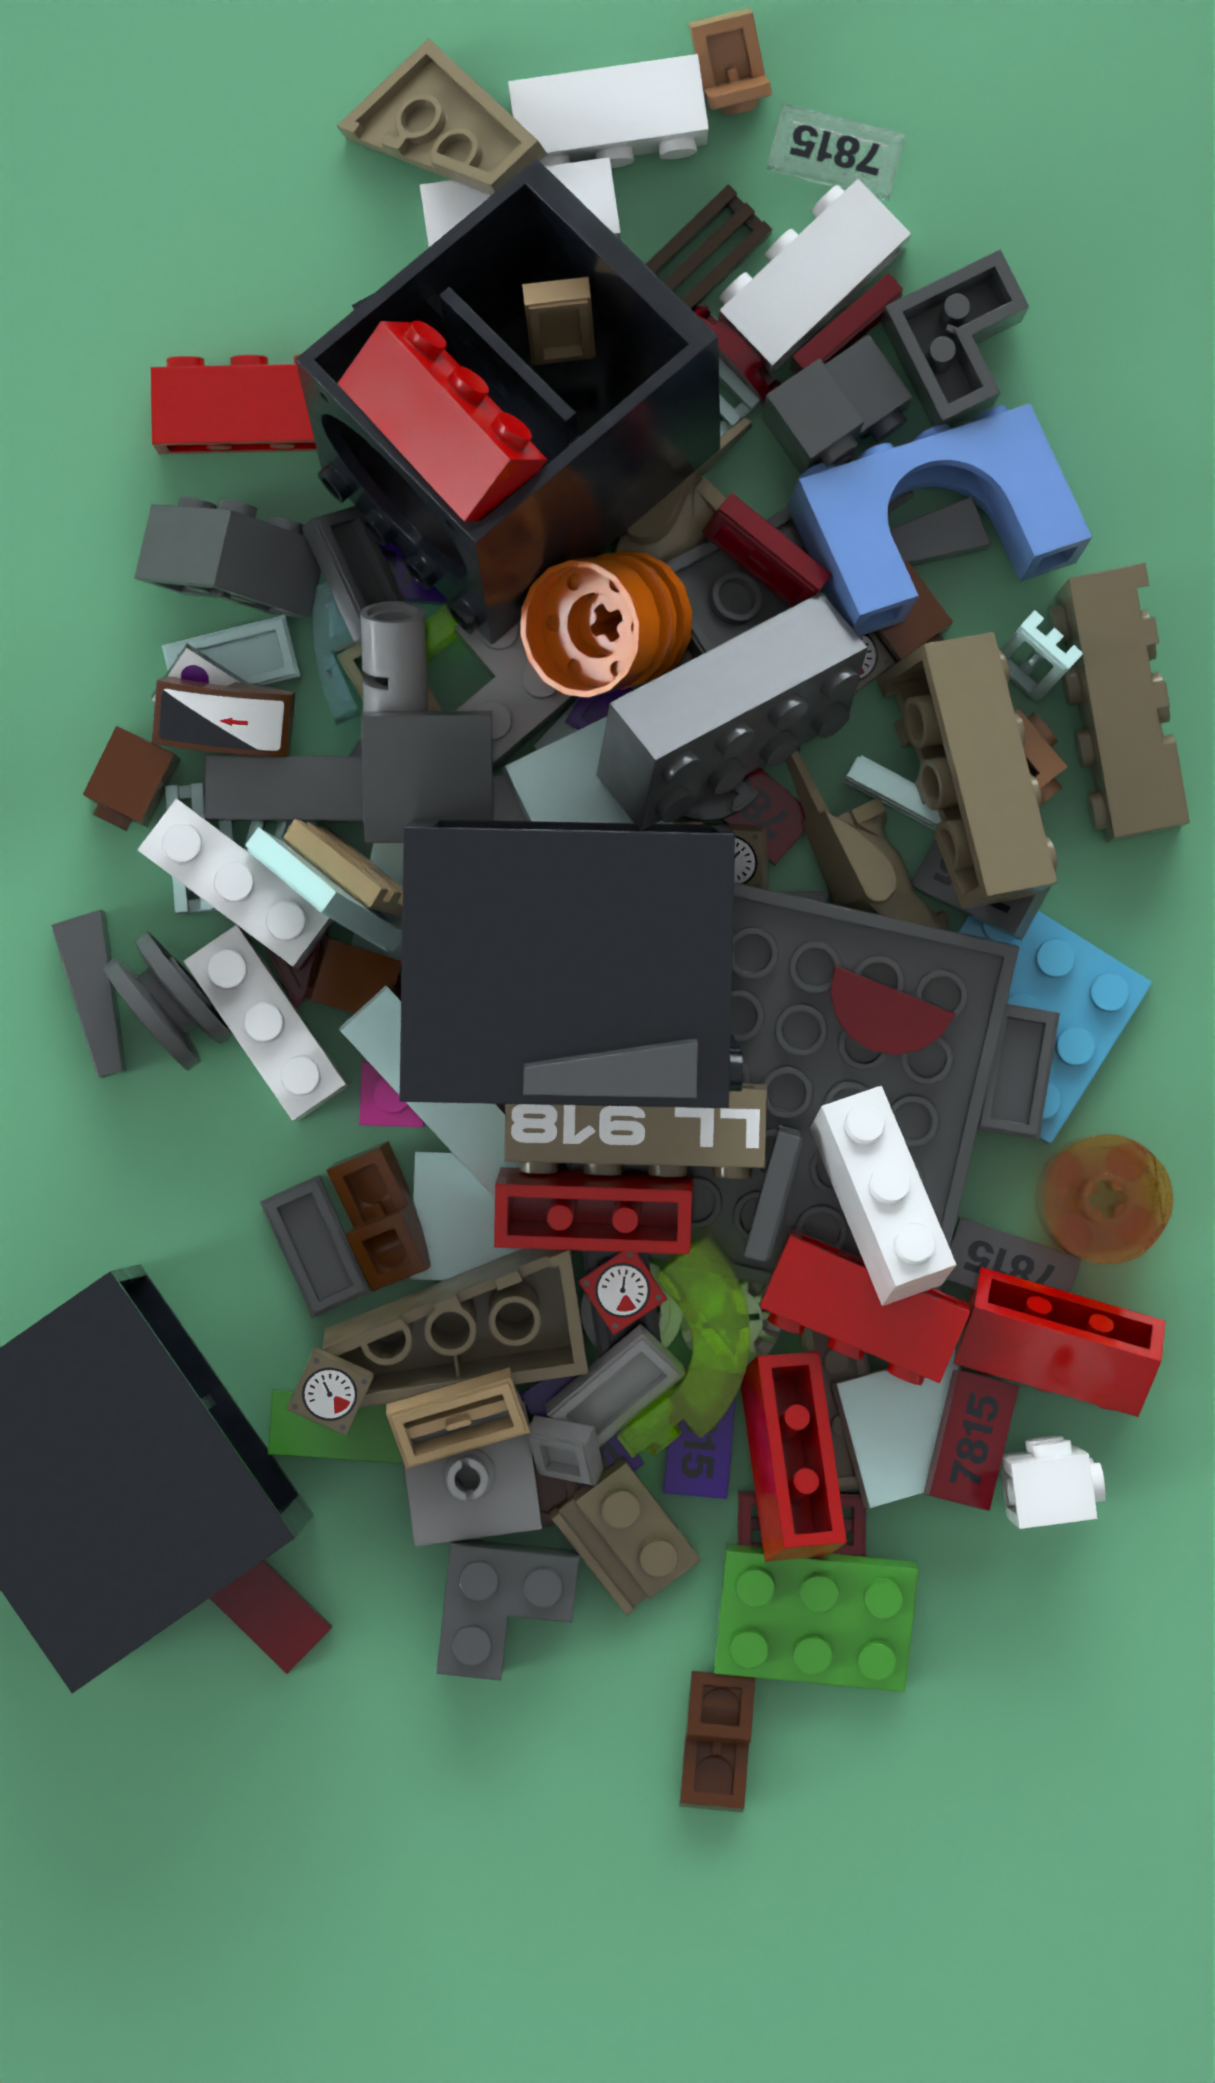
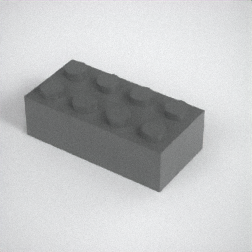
M820 592L612 701L609 705L596 776L640 831L661 820L665 823L675 821L683 816L693 803L713 792L724 794L735 788L744 779L746 774L765 764L776 766L788 759L798 746L817 736L828 738L837 733L850 718V709L857 685L860 682V673L868 647L826 596Z

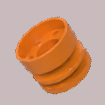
M622 550L596 557L590 556L569 560L549 567L531 585L521 608L520 636L528 661L545 683L565 695L589 698L651 682L670 672L682 660L691 639L692 609L684 584L668 564L647 552Z

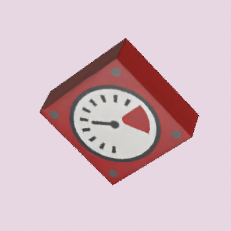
M618 1252L578 1279L579 1284L613 1335L668 1300L638 1253Z

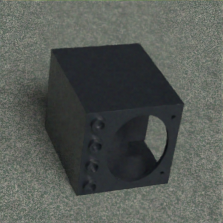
M537 158L295 359L321 465V470L317 474L324 487L341 503L349 498L363 513L360 516V520L371 536L382 546L392 542L406 557L403 560V564L413 579L426 590L435 586L449 601L446 604V608L456 623L468 634L478 630L491 645L521 621V608L531 585L549 567L569 560L590 556L596 557L720 450L718 335ZM588 277L596 357H593V359L542 365L532 364L522 284ZM381 321H421L438 331L446 341L444 349L460 366L470 369L485 381L489 387L487 395L503 412L518 418L529 428L532 433L530 441L548 459L536 475L480 522H464L337 384Z
M413 819L404 826L399 1102L729 1108V1091L742 1092L743 1051H740V1045H737L734 1034H731L735 833L725 825L654 824L640 831L634 823ZM697 1038L698 1041L697 1098L523 1095L524 1063Z
M141 1264L110 1271L0 1347V1591L71 1694L293 1541L314 1516L274 1457L268 1455L267 1447Z

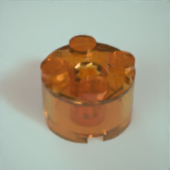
M1089 1135L1065 1144L1047 1159L1037 1182L1036 1210L1045 1233L1059 1249L1081 1260L1100 1264H1117L1141 1256L1159 1238L1172 1214L1173 1190L1165 1167L1140 1143L1120 1135ZM1103 1181L1106 1190L1116 1191L1118 1195V1202L1108 1205V1215L1104 1217L1100 1208L1090 1207L1089 1195L1098 1192V1182Z

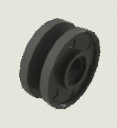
M146 931L135 940L138 951L148 966L145 971L138 975L127 964L117 958H113L102 969L146 1029L184 1069L190 1071L201 1062V1058L188 1035L198 1027L219 1044L224 1043L233 1033L193 977L150 932Z

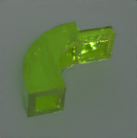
M709 1231L691 1243L690 1255L677 1254L657 1269L656 1278L680 1307L689 1323L693 1338V1353L685 1371V1376L618 1431V1440L632 1458L645 1448L653 1456L672 1443L682 1433L677 1423L685 1419L699 1439L702 1438L723 1417L741 1386L750 1348V1315L747 1298L732 1262Z

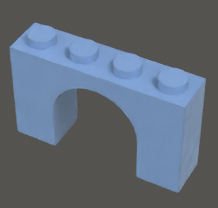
M1030 403L1008 410L1004 405L992 407L977 415L971 423L953 429L948 424L937 425L919 434L913 442L893 448L891 443H882L864 451L857 460L839 466L832 464L827 467L825 463L815 465L800 475L787 504L809 556L832 574L823 585L829 601L858 636L904 622L919 596L893 540L888 524V505L908 491L925 487H938L953 490L966 497L972 496L973 501L991 520L1019 582L1077 563L1092 539V535Z

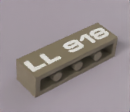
M742 1083V1092L729 1091V1108L505 1104L504 1162H519V1172L530 1174L557 1173L558 1163H584L583 1173L589 1175H621L622 1164L648 1165V1175L658 1177L687 1176V1166L713 1167V1177L729 1179L751 1178L752 1168H765L767 1084Z

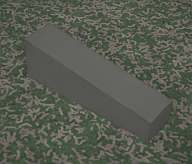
M972 496L890 529L903 562L908 560L911 566L988 550L991 545Z
M97 910L52 924L53 933L97 1077L105 1078L127 1071L116 989L102 969L112 960L106 912Z
M697 1038L524 1063L523 1095L697 1098L698 1041Z

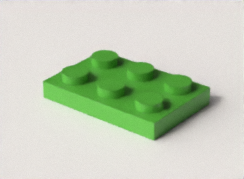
M726 1544L714 1657V1674L905 1692L919 1571L918 1563L916 1561L832 1553L824 1557L765 1562L763 1547Z

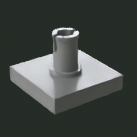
M521 1400L523 1411L527 1415L526 1401ZM508 1411L471 1421V1424L451 1431L446 1429L411 1439L412 1444L420 1443L510 1416ZM527 1434L406 1469L403 1462L415 1547L540 1530L543 1527L534 1460Z

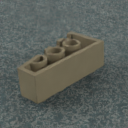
M1146 562L1069 578L1055 595L1057 605L1048 606L1050 629L1056 628L1063 635V638L1058 643L1065 642L1066 652L1075 645L1083 653L1061 679L1068 706L1078 704L1083 729L1074 731L1076 753L1081 768L1091 767L1096 792L1087 793L1088 810L1093 829L1095 831L1104 829L1106 843L1177 829L1190 823L1176 740L1173 735L1164 736L1161 726L1162 723L1170 721L1167 685L1160 672L1151 673L1149 661L1155 660L1157 656L1156 644L1159 643L1156 621L1154 616H1149L1146 609L1140 610L1137 588L1150 586Z
M994 632L923 644L876 677L883 698L895 696L903 719H898L894 724L901 747L914 746L921 766L919 777L915 784L922 804H926L931 810H937L942 821L937 825L934 836L962 910L1030 897L1058 883L1055 874L1057 868L1056 850L1052 841L1045 835L1039 811L1041 806L1040 787L1035 777L1030 775L1023 748L1025 745L1024 724L1020 716L1014 712L1008 689L1010 678L1009 665L1005 655L998 650Z
M521 1249L325 1328L322 1350L374 1372L373 1380L360 1407L392 1403L509 1367L514 1378V1385L588 1374L587 1353L571 1250Z

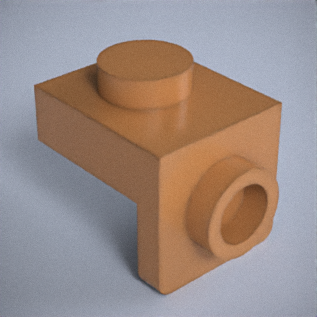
M750 8L688 23L694 54H698L704 100L710 109L721 108L722 114L727 115L743 113L759 106V98L772 95L771 84L764 71L753 12Z
M1017 708L1014 712L1020 716L1025 728V745L1023 748L1029 772L1039 784L1042 805L1063 788L1055 777L1068 766L1052 748L1058 740L1048 725L1036 713L1033 712L1030 716L1026 717Z

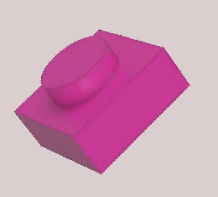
M361 1061L359 1125L424 1127V1121L406 1102H399V1094L369 1062Z

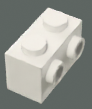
M1062 1435L1025 1440L1026 1451L1003 1454L1000 1471L1006 1515L1019 1529L1098 1519L1096 1503L1106 1501L1105 1482L1101 1464L1094 1463L1093 1459L1089 1458V1453L1075 1445H1071V1440H1064Z

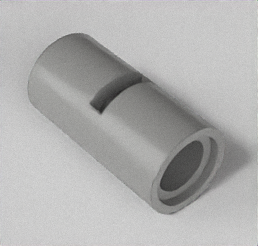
M401 601L380 602L364 607L360 612L363 711H428L425 609L420 605Z

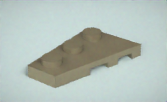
M429 38L337 125L347 140L493 195L537 158L541 161L547 155L540 142Z

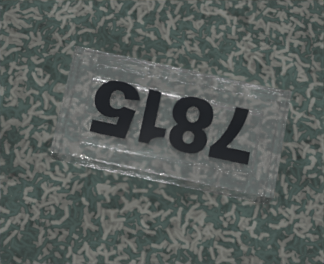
M783 104L767 170L833 187L839 185L844 190L859 179L877 198L889 201L906 134Z

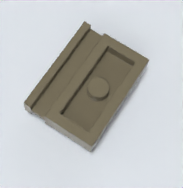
M623 1456L602 1472L596 1485L585 1484L572 1494L573 1498L561 1507H555L549 1511L553 1522L627 1616L635 1611L634 1607L645 1598L649 1597L651 1599L701 1561L695 1549Z

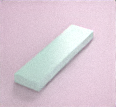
M384 986L338 1029L399 1094L401 1001L387 986ZM406 1102L495 1198V1183L500 1168H519V1162H504L505 1114L496 1104Z

